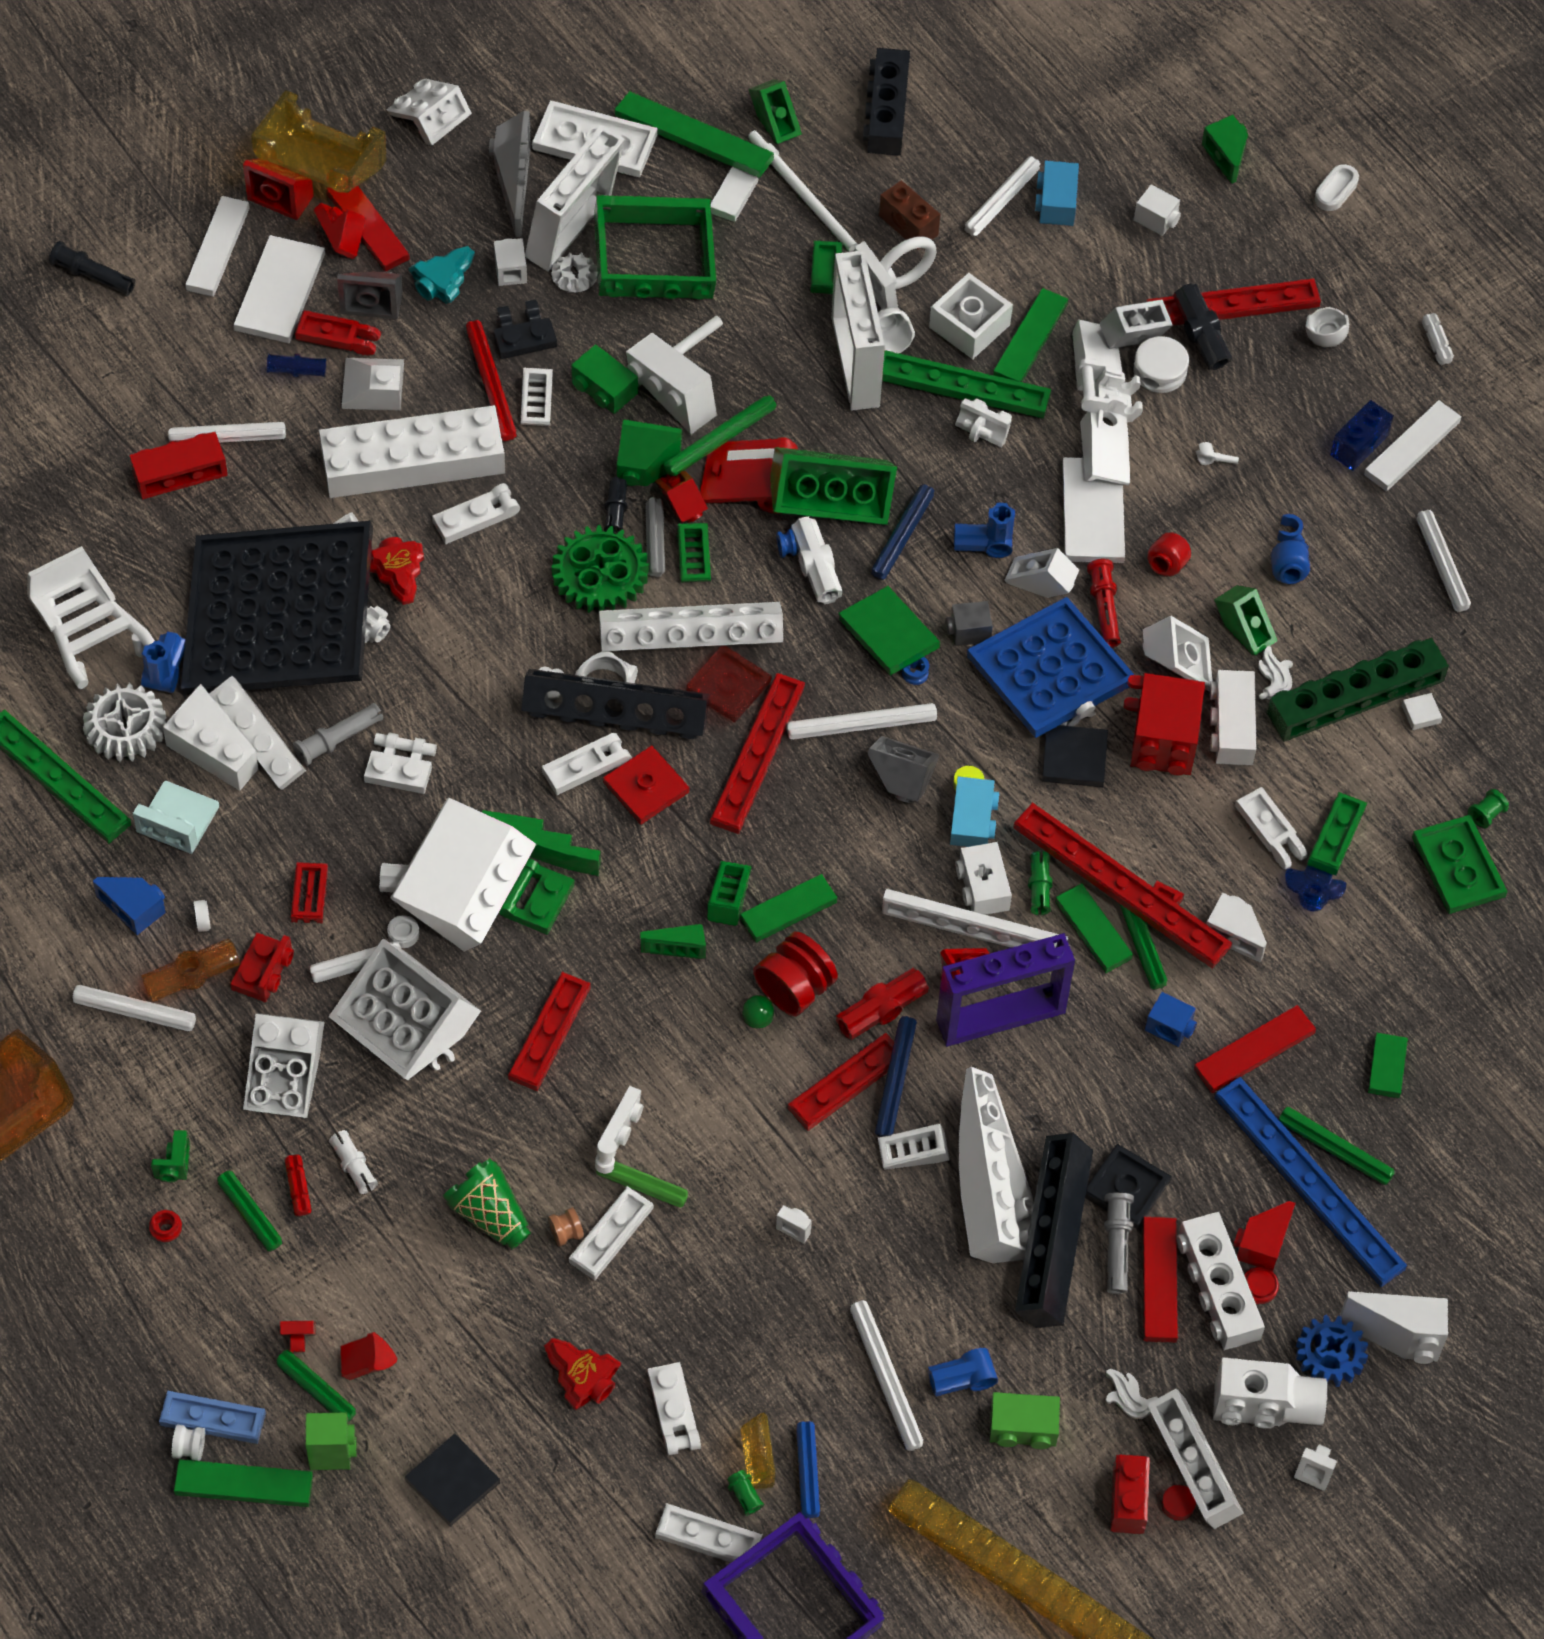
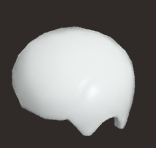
M894 307L880 310L878 316L885 350L902 353L911 345L915 336V331L908 315L903 310Z
M1331 307L1318 309L1307 316L1305 325L1307 336L1315 345L1325 348L1335 347L1347 337L1349 332L1348 316L1344 315L1340 310Z

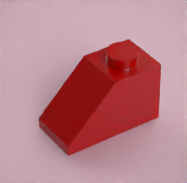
M685 470L677 476L665 475L656 480L659 489L674 514L682 523L685 521L689 523L699 519L703 515L702 512L708 509L693 478Z
M1288 1201L1249 1218L1246 1229H1238L1233 1244L1234 1247L1239 1248L1237 1253L1238 1260L1256 1267L1267 1268L1273 1272L1296 1203Z

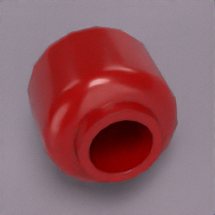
M1166 532L1160 535L1147 553V559L1153 571L1163 576L1178 574L1191 558L1189 543L1181 535L1173 532Z

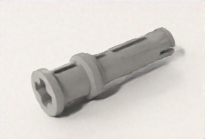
M372 703L370 706L328 729L318 728L315 730V734L307 739L293 742V748L297 757L303 765L308 766L312 763L313 759L325 752L327 754L332 753L336 748L335 745L378 721H382L383 714H377L381 711L376 703Z
M1109 1193L1105 1195L1104 1199L1108 1203L1107 1221L1104 1222V1229L1108 1232L1109 1239L1107 1292L1122 1294L1128 1293V1236L1133 1229V1222L1130 1221V1204L1134 1202V1196L1128 1193Z

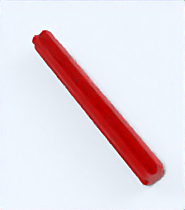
M479 320L469 321L466 324V331L490 405H495L501 438L503 441L514 440L517 436L516 428L482 323Z

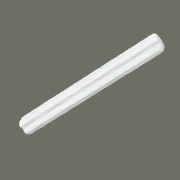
M929 703L791 721L787 724L789 739H800L930 722L937 719V710L935 704Z
M865 1300L855 1302L851 1305V1314L905 1448L908 1451L918 1449L923 1446V1438L869 1305Z

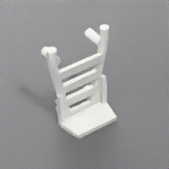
M82 546L28 573V599L49 630L53 632L66 671L79 689H83L88 685V678L84 663L76 662L74 655L126 629L133 633V646L138 657H142L145 645L152 644L155 641L145 627L114 601L116 600L115 595ZM79 587L84 590V592L58 605L55 604V599ZM94 601L100 604V606L64 624L62 623V617ZM110 615L116 618V620L69 643L68 636Z

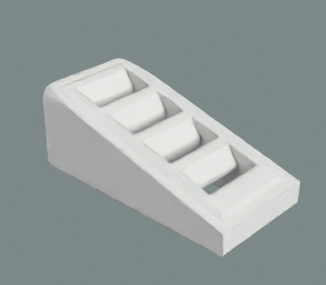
M523 368L521 425L550 426L553 369ZM529 383H545L546 387L529 386ZM528 392H530V393H546V396H545V397L528 396ZM528 402L545 403V407L528 406ZM527 412L545 413V417H527Z
M941 1124L878 1138L884 1170L950 1160L946 1137ZM929 1140H935V1149H931ZM922 1141L923 1152H918L916 1142ZM904 1143H909L910 1155H905ZM890 1145H896L897 1158L892 1159Z

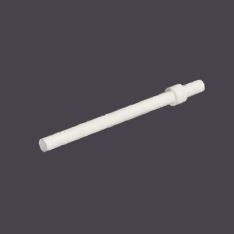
M752 131L748 136L752 144L774 153V160L771 165L836 238L842 242L849 252L854 251L855 246L858 245L855 240L779 157V151L771 143L768 144L757 131Z

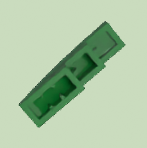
M482 810V813L514 827L533 841L536 846L530 857L567 870L599 876L601 850L572 846V835L544 831V819Z

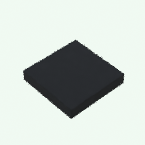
M1059 725L1046 732L1042 782L1103 788L1108 730Z
M1116 1144L1088 1184L1085 1198L1107 1211L1108 1203L1104 1200L1106 1194L1128 1193L1133 1195L1134 1202L1130 1204V1221L1133 1222V1227L1138 1230L1143 1222V1218L1147 1217L1171 1182L1172 1176L1121 1145Z
M455 1433L405 1476V1481L450 1527L500 1484V1478Z

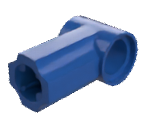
M987 1348L973 1349L963 1354L960 1359L928 1367L929 1381L935 1396L970 1388L972 1391H981L994 1386L999 1381Z

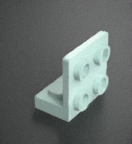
M164 781L149 807L138 804L134 810L133 817L136 832L192 854L216 814L219 802L174 783Z

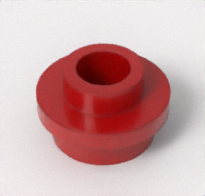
M161 1210L151 1218L149 1230L152 1237L157 1241L170 1242L180 1235L182 1222L175 1212ZM164 1224L172 1226L171 1229L162 1231L160 1228Z

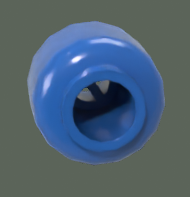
M1286 540L1278 543L1272 549L1270 554L1272 574L1276 580L1286 584H1296L1308 576L1310 572L1309 552L1304 544L1299 541Z

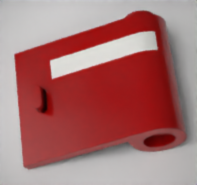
M785 437L727 441L707 455L700 491L705 503L757 501L762 510L768 513L779 514L773 511L770 481L774 448L798 450L797 445Z

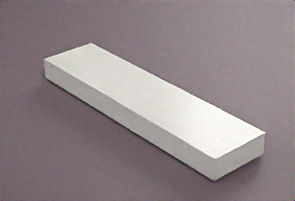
M221 196L185 284L187 291L214 297L249 211V202Z
M1438 400L1365 469L1364 475L1387 492L1460 423L1461 416Z

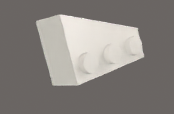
M654 333L649 334L626 351L627 368L638 376L639 382L690 434H693L717 416L710 374Z
M201 684L163 726L166 746L239 791L258 770L256 750Z

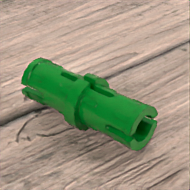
M1036 851L1030 855L1031 877L1028 879V888L1031 890L1030 910L1033 914L1038 915V908H1040L1041 904V915H1046L1051 911L1050 889L1053 886V880L1049 876L1050 854L1043 851L1040 861V851Z

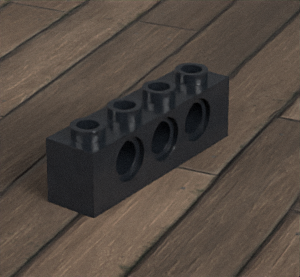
M877 48L876 59H870L869 76H874V81L868 80L867 97L872 98V103L866 102L865 119L870 120V125L864 124L863 141L868 142L867 153L901 156L910 50Z

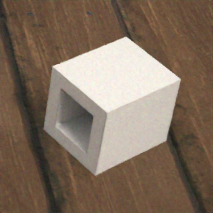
M1150 185L1136 203L1134 221L1163 236L1169 227L1174 228L1180 219L1181 213L1178 212L1180 199Z
M523 239L494 241L498 286L527 283V266Z

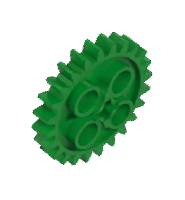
M601 525L597 526L596 532H592L586 526L585 534L582 535L575 530L574 540L565 537V546H557V554L553 555V584L558 586L559 595L566 594V603L576 600V609L587 605V612L590 613L594 607H598L599 611H604L605 607L615 610L616 604L627 608V599L635 602L636 592H644V584L648 583L649 572L647 553H642V544H635V537L633 535L625 539L623 529L614 534L613 526H610L607 532L602 531Z

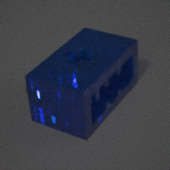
M1370 399L1335 434L1330 455L1354 471L1389 436L1394 415Z

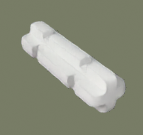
M1435 313L1424 315L1422 324L1425 331H1427L1426 334L1433 352L1437 353L1435 355L1437 362L1440 365L1451 363L1454 355L1448 346L1449 342L1442 326L1438 325L1440 324L1438 315Z

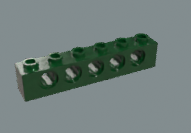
M1432 637L1423 641L1416 640L1405 648L1397 651H1386L1378 658L1370 661L1362 660L1353 667L1343 671L1335 670L1322 679L1306 681L1300 687L1290 691H1279L1271 697L1267 714L1281 739L1285 742L1442 683L1445 680L1449 665ZM1298 706H1304V707H1306L1307 709H1302V708H1300V707H1298Z

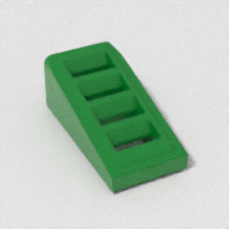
M708 523L678 524L677 545L681 582H711ZM685 538H701V542H685ZM685 548H702V552H686ZM702 558L703 562L686 563V559ZM703 568L704 574H687V569Z
M721 861L708 902L707 919L709 921L734 926L738 925L750 878L751 866ZM725 875L739 877L741 880L726 878Z
M695 924L640 932L641 953L704 959L706 958V942L703 925Z

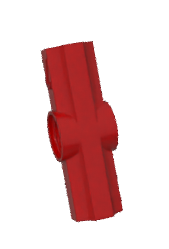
M912 968L886 985L878 983L871 987L863 995L862 1000L836 1015V1022L844 1036L853 1040L878 1023L885 1025L892 1022L900 1015L905 1006L928 993L929 986L921 972Z

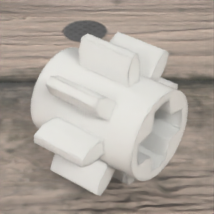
M378 605L375 608L372 606L367 607L365 644L368 641L371 643L374 641L380 642L390 630L389 620L386 619L388 613Z

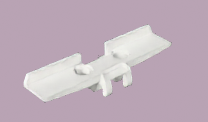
M1078 320L1072 334L1077 390L1083 391L1084 397L1081 401V407L1084 411H1087L1080 421L1085 481L1091 482L1097 478L1128 486L1130 484L1127 422H1133L1143 412L1142 402L1137 401L1133 407L1131 403V395L1140 388V377L1135 376L1130 382L1126 383L1125 374L1122 373L1119 347L1109 349L1100 324ZM1103 417L1108 418L1113 423V426L1104 423Z

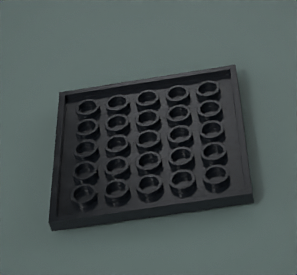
M371 521L196 535L181 684L184 695H191L200 684L208 693H211L231 676L236 678L244 690L362 681L373 537Z

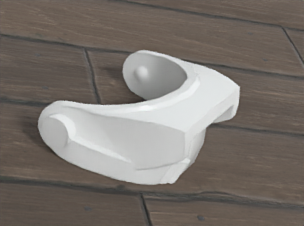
M602 651L586 660L576 671L575 675L587 676L595 670L607 669L619 674L625 682L635 683L638 669L637 666L628 664L612 652Z

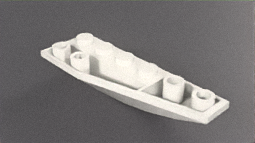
M969 1067L966 1069L961 1104L959 1175L970 1256L990 1263L1024 1260L1034 1207L1033 1197L993 1075L974 1067Z

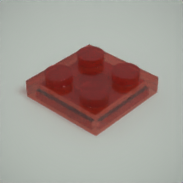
M722 645L686 685V691L710 694L709 706L736 723L771 683L772 675L727 646Z

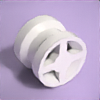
M177 1425L172 1442V1458L180 1459L183 1456H189L194 1461H200L204 1449L205 1428L196 1427L194 1430H190L184 1425Z

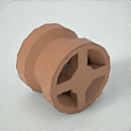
M573 1207L567 1209L560 1216L556 1214L548 1216L549 1226L558 1246L565 1245L567 1240L572 1238L576 1240L584 1238L582 1225Z

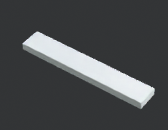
M890 889L885 890L883 897V914L1010 948L1059 935Z

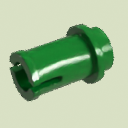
M741 1470L727 1479L729 1483L727 1488L729 1491L734 1492L744 1510V1514L748 1516L764 1507V1503L751 1483V1474H746L745 1470Z

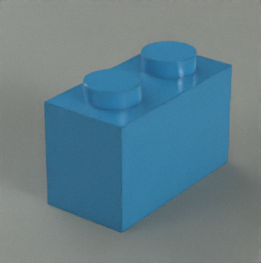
M1045 161L1044 172H1038L1037 189H1042V194L1036 195L1035 211H1040V223L1074 226L1079 163Z

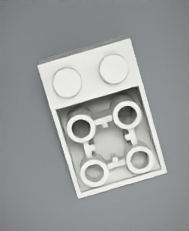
M267 1014L255 1015L243 1110L307 1118L321 1052L324 1022Z

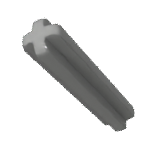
M652 497L646 502L648 575L659 578L665 572L664 507L661 499Z

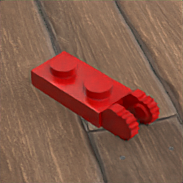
M306 310L303 311L295 332L296 340L349 351L354 350L356 353L366 356H373L375 354L376 345L371 341H378L381 336L379 329L370 325L360 324L359 321Z

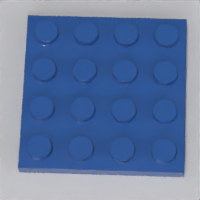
M1068 597L967 650L969 660L1035 738L1076 717V710L1082 704L1092 701L1096 706L1129 688L1127 684L1128 678L1134 675Z

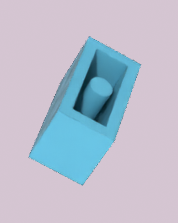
M958 776L950 845L971 847L988 844V838H995L996 821L990 819L991 810H998L999 792L994 791V780Z

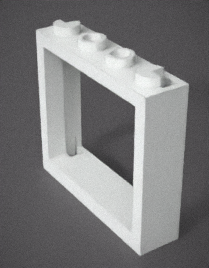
M600 124L536 202L525 252L527 259L549 272L553 264L558 261L559 256L563 255L594 217L596 191L605 196H611L625 141L624 138ZM555 205L559 207L561 210L558 211L557 209H555Z
M863 250L835 254L831 318L851 411L880 407L885 343L865 252Z

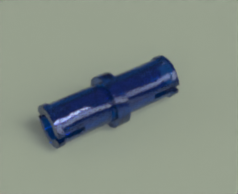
M268 354L267 373L293 374V377H299V374L325 377L327 358L301 357L300 354H294V356Z

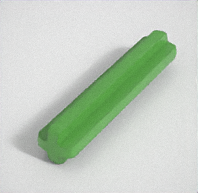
M616 1161L614 1169L610 1173L603 1174L596 1170L599 1176L677 1207H683L688 1197L686 1189Z

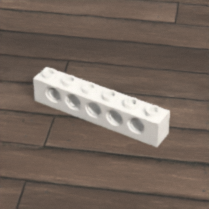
M780 602L599 611L602 651L783 642V613Z

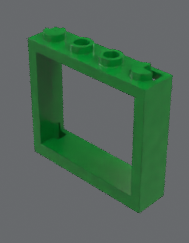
M596 196L594 225L599 296L713 299L716 286V269L710 199ZM605 222L699 225L703 276L608 274Z

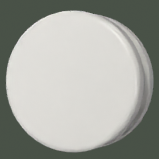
M1169 337L1149 338L1141 343L1136 351L1133 368L1134 376L1140 377V385L1149 391L1166 393L1176 390L1186 379L1189 364L1187 350L1181 343Z

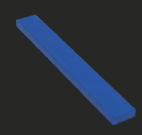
M1241 1077L1215 1094V1100L1380 1287H1383L1406 1270V1263Z

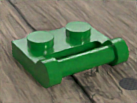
M528 858L499 914L548 935L574 887V879L540 866L538 862ZM532 877L538 879L539 882L524 909L517 908L516 905Z

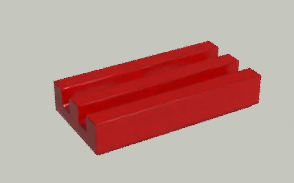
M296 863L291 922L298 923V920H304V923H310L311 920H316V923L323 924L328 864ZM303 870H307L309 873L305 911H299ZM320 871L317 911L312 912L315 873Z

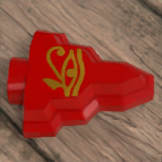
M389 537L381 541L379 548L371 551L370 572L376 573L381 583L389 585L392 595L402 605L414 602L417 591L415 578L421 573L420 562L424 560L422 544L415 541L403 542L399 537Z
M551 1338L544 1345L550 1364L559 1372L558 1383L566 1391L564 1399L574 1410L582 1408L591 1399L600 1404L611 1394L615 1387V1382L611 1379L621 1366V1362L608 1353L599 1355L592 1349L578 1350L570 1342Z

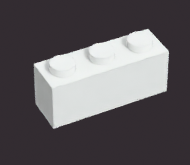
M1218 670L1216 682L1211 681L1210 700H1215V707H1211L1210 725L1215 726V733L1211 734L1210 750L1211 752H1216V764L1253 765L1256 753L1255 672Z

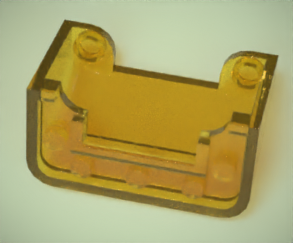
M287 90L283 92L251 135L252 147L259 159L267 160L317 181L337 192H350L378 173L386 163L385 131L372 127L367 135L365 132L360 131L355 138L311 120V110L305 108L303 111L296 104L298 95Z

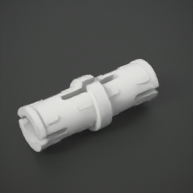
M346 1130L338 1132L343 1144H341L337 1135L334 1134L329 1139V1143L341 1159L343 1171L350 1174L360 1194L368 1193L363 1180L366 1181L372 1191L378 1185V1182L365 1164L366 1157L362 1152L357 1151Z

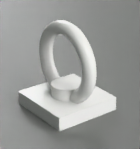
M923 236L913 237L899 243L883 257L881 262L865 241L855 246V251L864 250L874 297L882 310L891 307L898 308L896 289L908 286L918 280L930 268L936 257L935 243L930 238ZM924 248L925 253L922 260L911 271L896 278L891 268L893 263L913 249Z

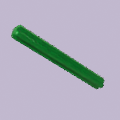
M771 395L763 396L666 461L664 469L667 475L677 476L775 410L777 404Z

